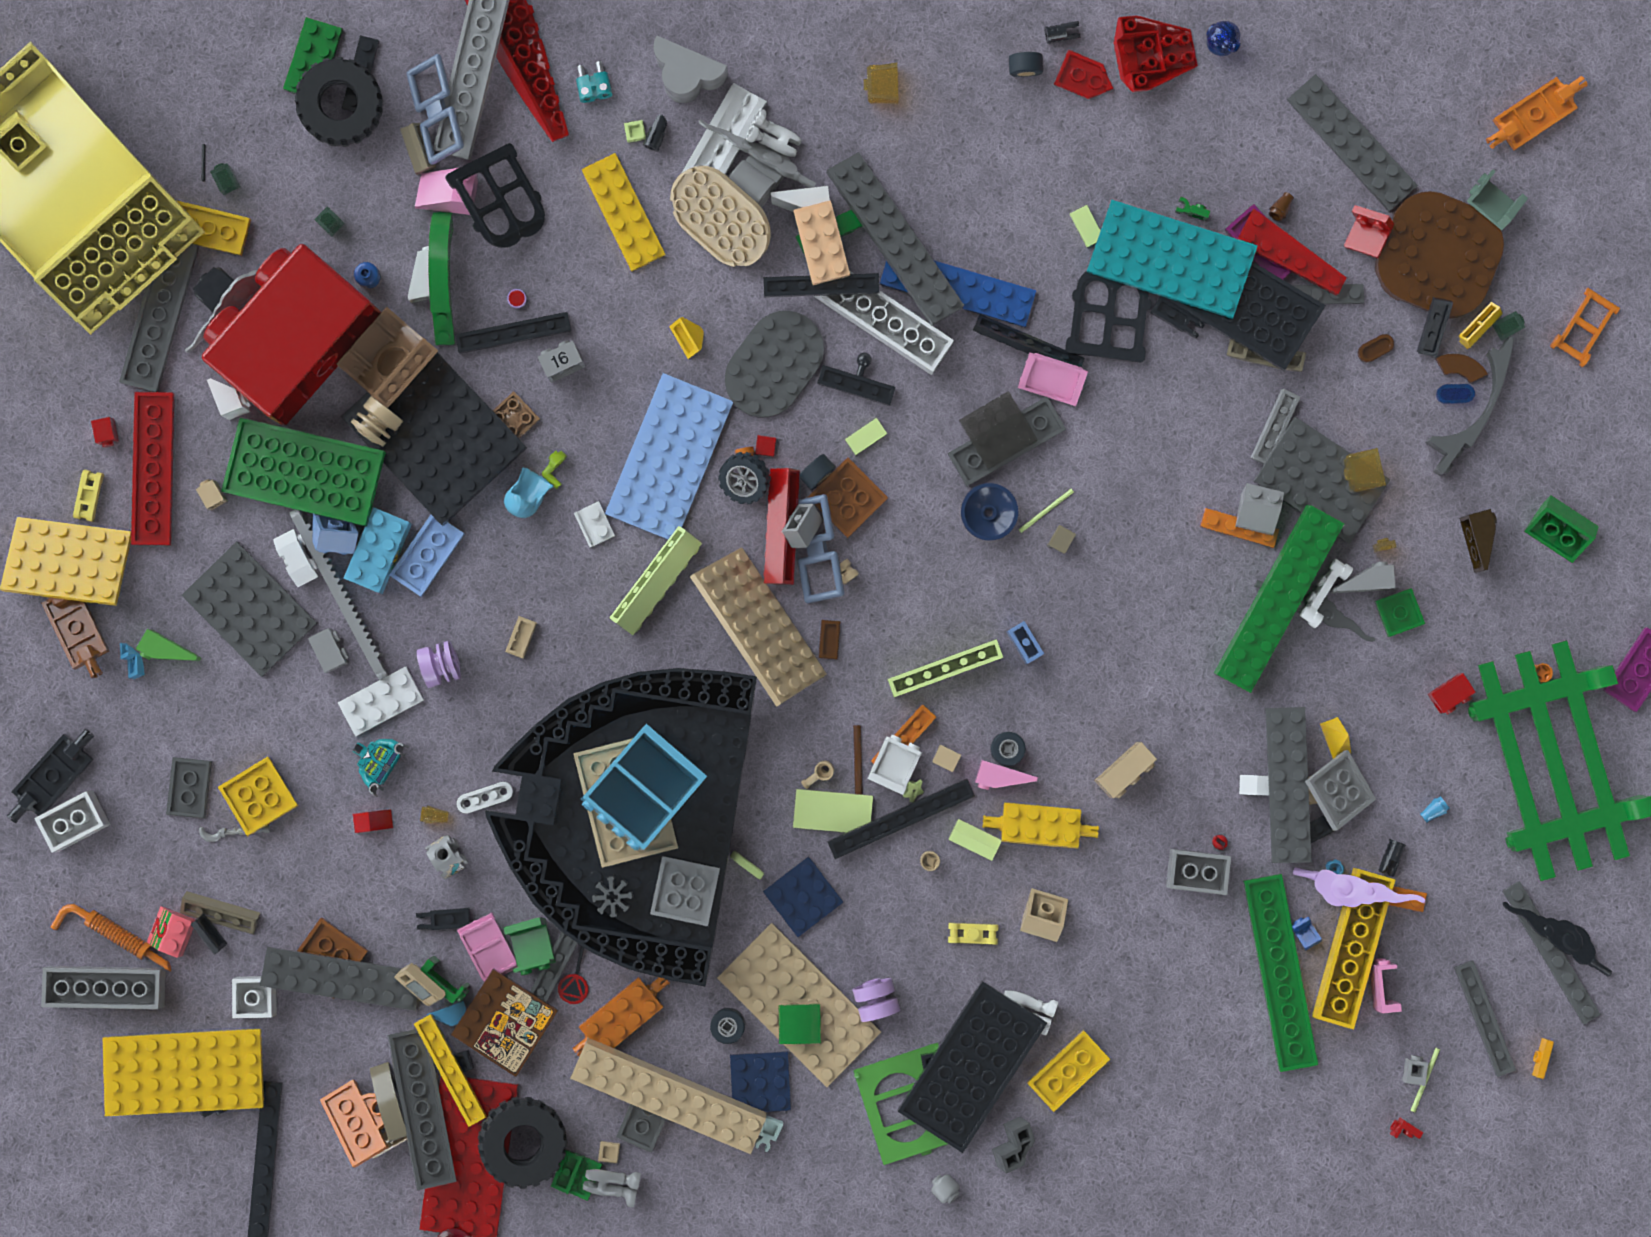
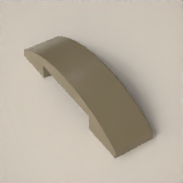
M1230 339L1226 356L1279 369ZM1297 351L1286 370L1302 372L1306 353Z
M389 1062L370 1068L377 1104L389 1142L406 1137V1127Z

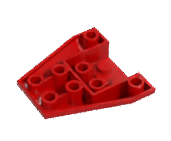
M1137 15L1118 18L1114 37L1116 59L1120 79L1132 92L1149 91L1198 66L1191 29Z

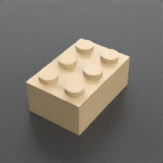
M1136 742L1094 781L1109 798H1120L1126 793L1127 790L1125 788L1128 785L1132 784L1133 786L1141 779L1139 776L1141 773L1149 772L1155 766L1154 762L1157 759L1142 742Z

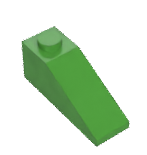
M152 629L146 630L136 647L141 652L140 656L148 660L151 658L201 660L200 656Z

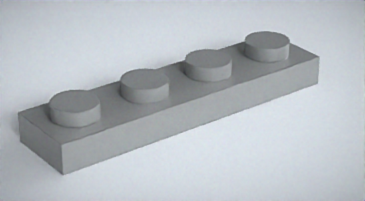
M1281 389L1251 455V459L1263 465L1265 464L1267 458L1284 434L1300 396L1286 389Z

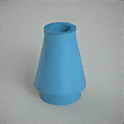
M1440 796L1437 799L1434 798L1420 815L1428 823L1446 814V811L1450 808Z

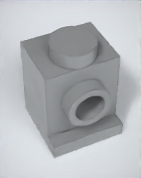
M1411 1055V1059L1405 1058L1402 1081L1425 1086L1428 1062L1424 1061L1423 1057ZM1414 1065L1417 1066L1416 1072H1412V1066Z

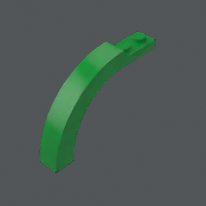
M433 212L430 224L428 276L435 345H455L450 286V253L454 226L453 216L450 212Z

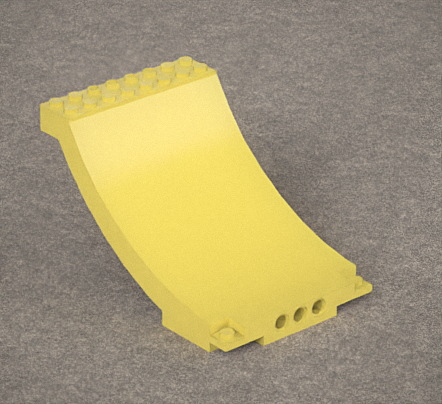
M29 42L0 68V242L32 275L34 281L91 335L116 311L126 306L176 261V257L205 231L101 120L59 70L32 42Z

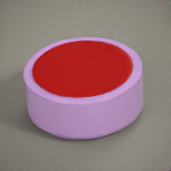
M513 289L509 292L507 301L511 307L520 309L525 306L527 297L522 290Z

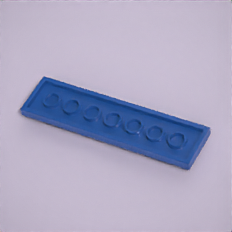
M933 260L964 304L962 309L1026 327L1036 290ZM886 261L879 285L908 293Z

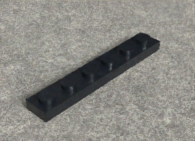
M879 273L850 274V276L816 285L812 284L810 275L763 277L764 298L880 293Z
M568 312L458 333L455 334L458 353L462 354L571 332L572 330Z
M979 314L973 331L1027 354L1037 353L1081 368L1085 360L1084 357L1067 353L1065 349Z

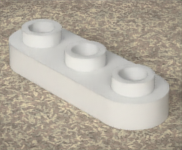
M500 782L463 794L457 800V808L462 813H471L507 801L513 796V787L508 782ZM502 788L507 789L506 795L500 793ZM483 794L489 796L488 801L482 799ZM465 800L470 801L471 805L469 807L464 806Z

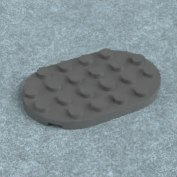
M778 311L762 318L734 353L727 365L725 386L733 404L748 415L762 418L775 416L787 410L814 376L822 362L824 345L817 326L806 316L794 311Z

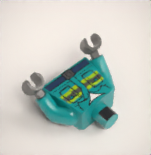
M378 739L376 742H370L368 747L360 742L356 744L352 752L361 757L357 765L360 767L359 773L363 782L369 788L370 794L378 797L376 791L378 789L384 790L380 785L384 784L401 755H406L403 754L402 750L404 747L409 748L408 745L393 739Z

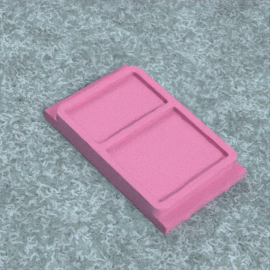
M1029 353L1018 388L1076 406L1088 371L1044 355Z
M493 913L457 929L468 954L484 982L492 969H496L505 975L512 972L514 968H518L515 955Z

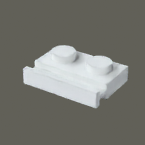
M599 501L574 513L590 548L615 537Z

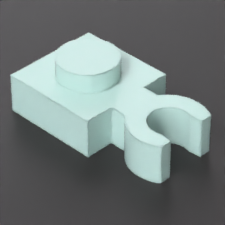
M766 1115V1120L759 1134L761 1137L755 1143L756 1148H759L761 1143H765V1152H768L770 1140H777L783 1126V1121Z

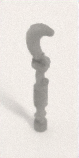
M270 825L263 827L257 832L270 833ZM203 827L199 828L200 836L207 842H216L222 837H226V835H246L242 827L238 829L234 827L232 830L222 828L214 835L206 833Z

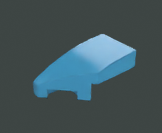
M120 643V659L128 660V679H136L145 675L142 656L127 643Z
M464 1001L428 1013L427 1016L433 1014L435 1020L444 1025L453 1026L459 1023L466 1012Z

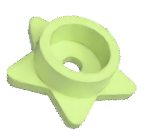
M922 780L908 782L903 797H909L910 802H914L918 795L923 794L924 791L921 789Z

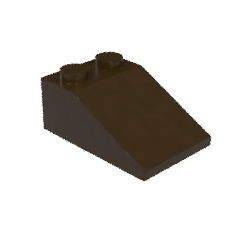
M1491 509L1459 518L1474 573L1488 570L1496 531L1495 524L1497 523L1496 515L1494 512L1492 513Z

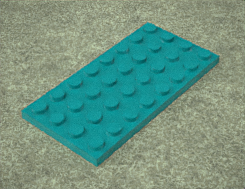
M1111 199L1087 272L1233 319L1258 245Z

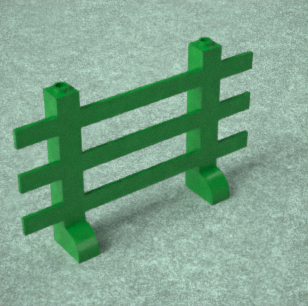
M1567 640L1551 644L1561 677L1551 679L1548 682H1539L1531 651L1515 655L1524 687L1509 692H1502L1494 661L1478 665L1487 698L1470 702L1468 714L1473 721H1482L1489 718L1494 720L1524 824L1523 828L1506 832L1508 836L1505 838L1506 845L1515 852L1531 848L1540 881L1556 877L1546 843L1568 838L1576 869L1579 871L1593 867L1583 833L1605 827L1613 858L1618 860L1630 856L1620 822L1651 817V796L1636 795L1614 802L1582 693L1618 684L1613 665H1603L1576 672ZM1567 697L1598 803L1597 807L1577 812L1546 706V702ZM1528 707L1531 710L1561 813V817L1541 823L1509 717V713Z

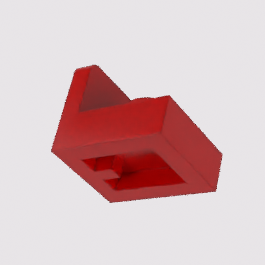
M1402 1118L1394 1120L1390 1126V1130H1392L1390 1134L1395 1138H1398L1401 1131L1411 1139L1414 1136L1420 1139L1424 1133Z

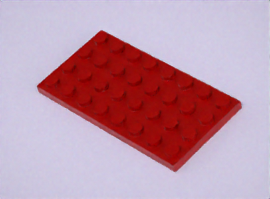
M441 1076L439 1094L456 1182L425 1189L419 1230L441 1233L447 1229L456 1228L465 1231L470 1237H497L505 1183H499L487 1172L479 1154L478 1134L481 1131V1124L484 1119L468 1127ZM466 1077L487 1117L493 1108L496 1109L500 1106L499 1103L503 1101L508 1102L512 1098L517 1097L518 1084ZM512 1130L506 1135L504 1140L505 1151L508 1155Z

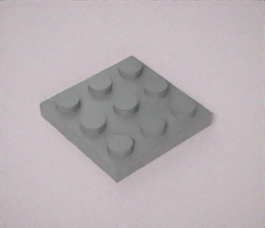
M1348 750L1340 753L1305 781L1333 831L1339 830L1376 800Z
M662 856L650 914L708 926L720 868Z

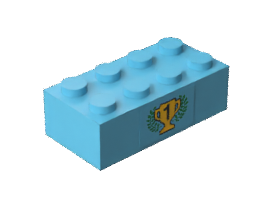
M373 507L368 525L364 528L344 579L383 594L390 578L389 574L395 567L412 523Z

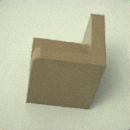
M1058 525L1047 547H1052L1065 554L1076 534Z

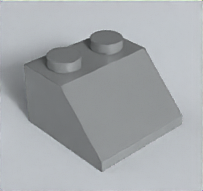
M1246 483L1241 493L1235 527L1273 536L1281 512L1284 492Z

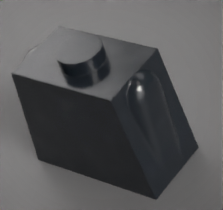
M213 267L208 273H204L199 278L198 284L193 288L194 295L213 313L215 307L220 303L221 296L234 280L222 268Z

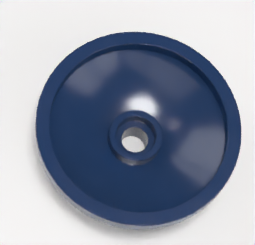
M994 483L978 485L967 493L962 502V522L967 531L978 539L985 541L1001 539L1009 534L1016 525L1018 519L1017 501L1013 494L1001 485ZM991 510L992 516H986L985 511Z

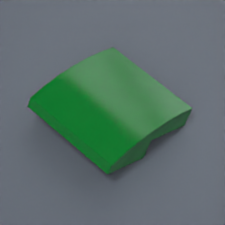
M820 1004L778 1005L779 1044L821 1043Z
M565 1150V1159L561 1161V1167L556 1172L551 1187L588 1201L592 1193L583 1190L582 1187L585 1181L592 1180L585 1177L586 1170H601L603 1164L578 1153Z

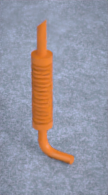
M67 904L59 910L51 925L53 930H58L68 913H76L85 919V926L90 927L92 930L94 929L95 932L97 931L102 936L104 935L105 938L107 937L111 942L117 943L124 950L127 949L128 952L130 951L137 958L142 960L144 957H147L171 972L169 961L152 952L149 943L141 938L138 939V936L125 930V928H122L95 910L89 913L78 905Z

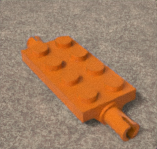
M1580 76L1569 85H1564L1558 77H1555L1495 117L1493 122L1499 131L1486 138L1487 144L1495 140L1489 145L1490 148L1494 149L1506 140L1512 150L1515 151L1575 111L1578 107L1574 102V94L1587 87V81L1579 85L1585 79L1583 76Z
M640 977L636 978L579 1025L586 1038L572 1048L574 1052H577V1055L580 1057L587 1038L615 1048L663 1008V1005L656 996L670 982L667 979L658 977L650 985H646Z

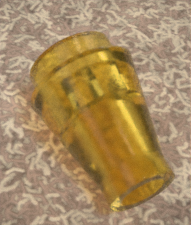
M429 805L427 807L422 806L420 822H425L424 824L447 823L449 812Z

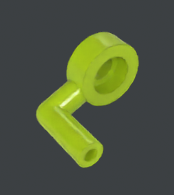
M562 450L559 452L554 451L548 458L550 460L549 465L542 471V476L556 489L562 484L551 473L567 458V455Z

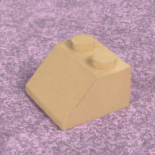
M1031 888L1020 931L1057 942L1064 927L1068 899Z

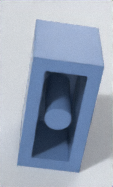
M1025 621L1006 631L1025 664L1044 654Z

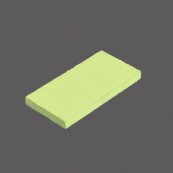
M796 789L793 828L848 832L871 821L873 796Z

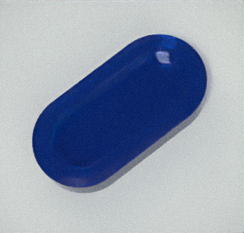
M1445 384L1436 391V398L1442 404L1468 403L1475 397V390L1469 384Z

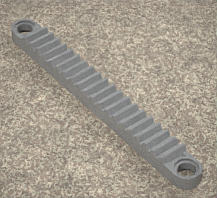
M292 510L289 513L375 675L379 680L387 677L389 674L381 660L383 654L377 652L379 647L373 645L375 639H370L372 634L366 632L368 626L362 625L364 619L359 618L361 613L355 612L358 607L352 605L354 600L348 598L350 593L345 591L347 587L341 585L343 582L341 578H337L339 572L334 571L336 566L330 564L332 559L326 558L329 553L315 550L312 542L313 525L308 524L302 511Z

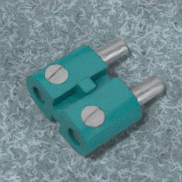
M602 61L595 63L597 73H593V76L585 75L583 65L577 66L579 77L576 79L580 102H593L597 98L602 100L613 95L608 72H604Z

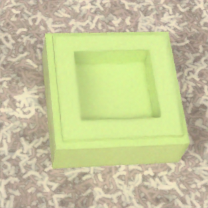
M643 120L624 123L628 143L645 140Z

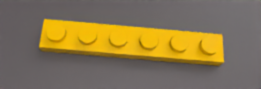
M433 1014L415 1022L414 1026L468 1127L486 1118V1113Z

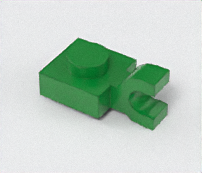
M1179 198L1178 202L1183 203L1185 207L1183 209L1177 207L1175 213H1184L1203 221L1208 219L1210 210H1207L1206 206L1200 204L1190 206L1186 198Z

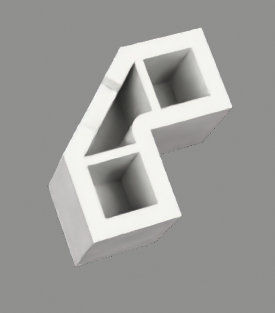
M294 529L273 539L276 551L283 558L287 566L286 570L297 587L318 577L316 571L318 567L314 559H310L304 548L305 542Z

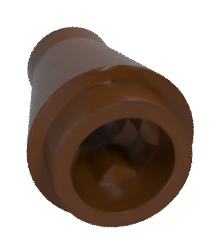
M1285 192L1269 208V216L1279 222L1285 219L1294 197L1290 193Z

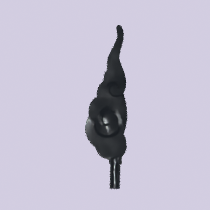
M1503 902L1506 910L1526 919L1537 934L1547 938L1557 949L1572 956L1579 964L1589 965L1607 977L1612 974V970L1598 962L1595 958V947L1584 928L1574 925L1567 920L1558 921L1554 918L1538 916L1530 910L1514 908L1507 902Z

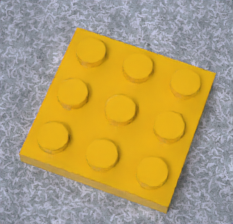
M268 756L218 786V789L248 837L299 806Z

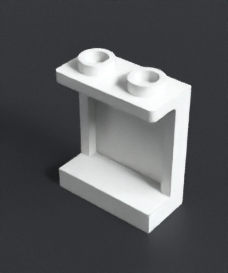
M891 735V738L886 736L867 779L903 795L922 752L919 751L920 747L909 743L908 746L901 743L902 739L897 736Z

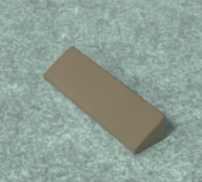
M188 891L182 897L180 913L195 918L201 916L202 913L213 916H207L212 923L253 935L260 916V912Z

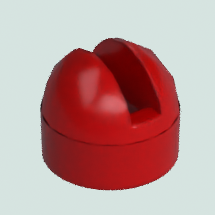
M1219 834L1214 836L1212 845L1218 850H1223L1227 847L1228 840L1224 835ZM1219 838L1225 845L1222 846L1216 840Z

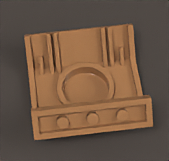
M386 306L339 359L336 365L388 409L438 350Z

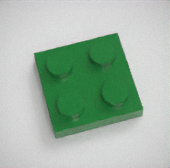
M1412 588L1374 601L1387 637L1425 624Z

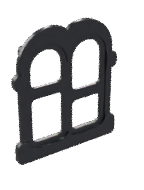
M511 143L445 176L449 186L452 189H456L474 221V230L478 233L480 232L489 244L498 248L514 246L522 237L533 236L542 228L545 220L544 208L540 202L541 195L538 191H534L516 159L517 152ZM502 160H507L516 175V180L499 187L492 177L489 167ZM477 173L483 175L496 198L493 203L481 209L475 206L463 184V180ZM518 187L524 189L534 207V216L530 221H520L515 217L504 198L506 193ZM496 209H502L509 222L507 232L502 235L492 233L483 219L485 215Z
M1087 271L1084 272L1077 283L1076 290L1072 293V300L1075 301L1071 336L1066 340L1065 351L1070 354L1142 363L1145 360L1146 349L1143 347L1146 313L1151 308V300L1148 299L1149 292L1136 288L1139 293L1137 318L1116 317L1114 315L1116 293L1125 284L1088 273ZM1099 281L1106 285L1108 300L1105 306L1084 302L1085 289L1089 283ZM1084 311L1105 315L1103 341L1099 345L1083 343L1079 340L1081 318ZM1113 325L1135 328L1133 348L1111 346L1110 340Z

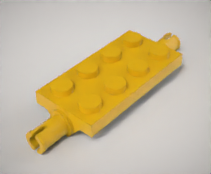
M1005 802L1002 816L991 817L983 815L982 828L999 829L1001 831V842L1075 849L1079 848V838L1081 836L1098 838L1097 831L1099 830V826L1082 825L1080 823L1081 809Z

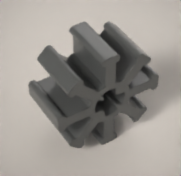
M615 876L607 878L609 889L602 884V881L596 885V888L605 893L604 895L594 894L592 896L593 902L597 900L605 901L602 907L597 909L601 914L605 912L608 905H611V917L618 915L616 904L624 909V912L629 909L630 905L624 903L621 900L622 898H633V891L621 893L622 888L628 885L625 879L621 881L618 888H615ZM611 891H614V894L618 895V898L615 899V902H612V899L608 898V895L611 894Z

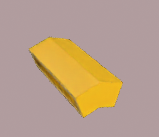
M1491 302L1459 335V342L1466 349H1469L1503 314L1501 308ZM1477 327V329L1468 338H1466Z

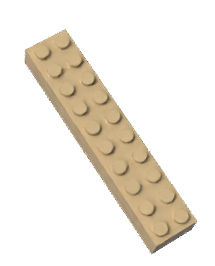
M587 1038L570 1078L751 1154L766 1120V1112L590 1038Z

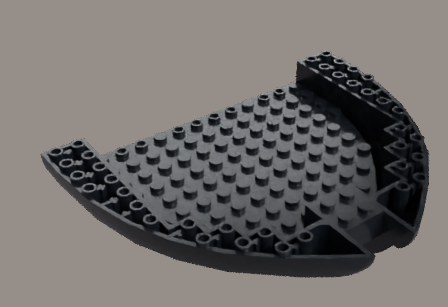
M672 668L641 671L601 682L566 699L536 723L494 766L492 772L522 776L516 813L485 810L488 823L510 869L532 904L561 932L591 953L629 970L671 981L706 986L757 684L756 676L726 671ZM647 724L707 777L671 818L678 848L602 868L588 810L582 805L584 801L581 798L584 794L574 753L632 739ZM662 856L720 868L708 926L650 914ZM610 876L616 877L614 879L615 888H618L623 879L628 882V885L622 888L621 893L633 891V898L621 899L624 903L630 905L626 912L616 904L618 912L616 917L610 916L611 905L606 907L603 914L597 911L605 903L604 900H597L595 902L592 900L594 894H605L599 888H596L600 881L609 889L607 878ZM611 891V894L608 895V898H611L612 902H615V899L618 898V895H615L614 891Z

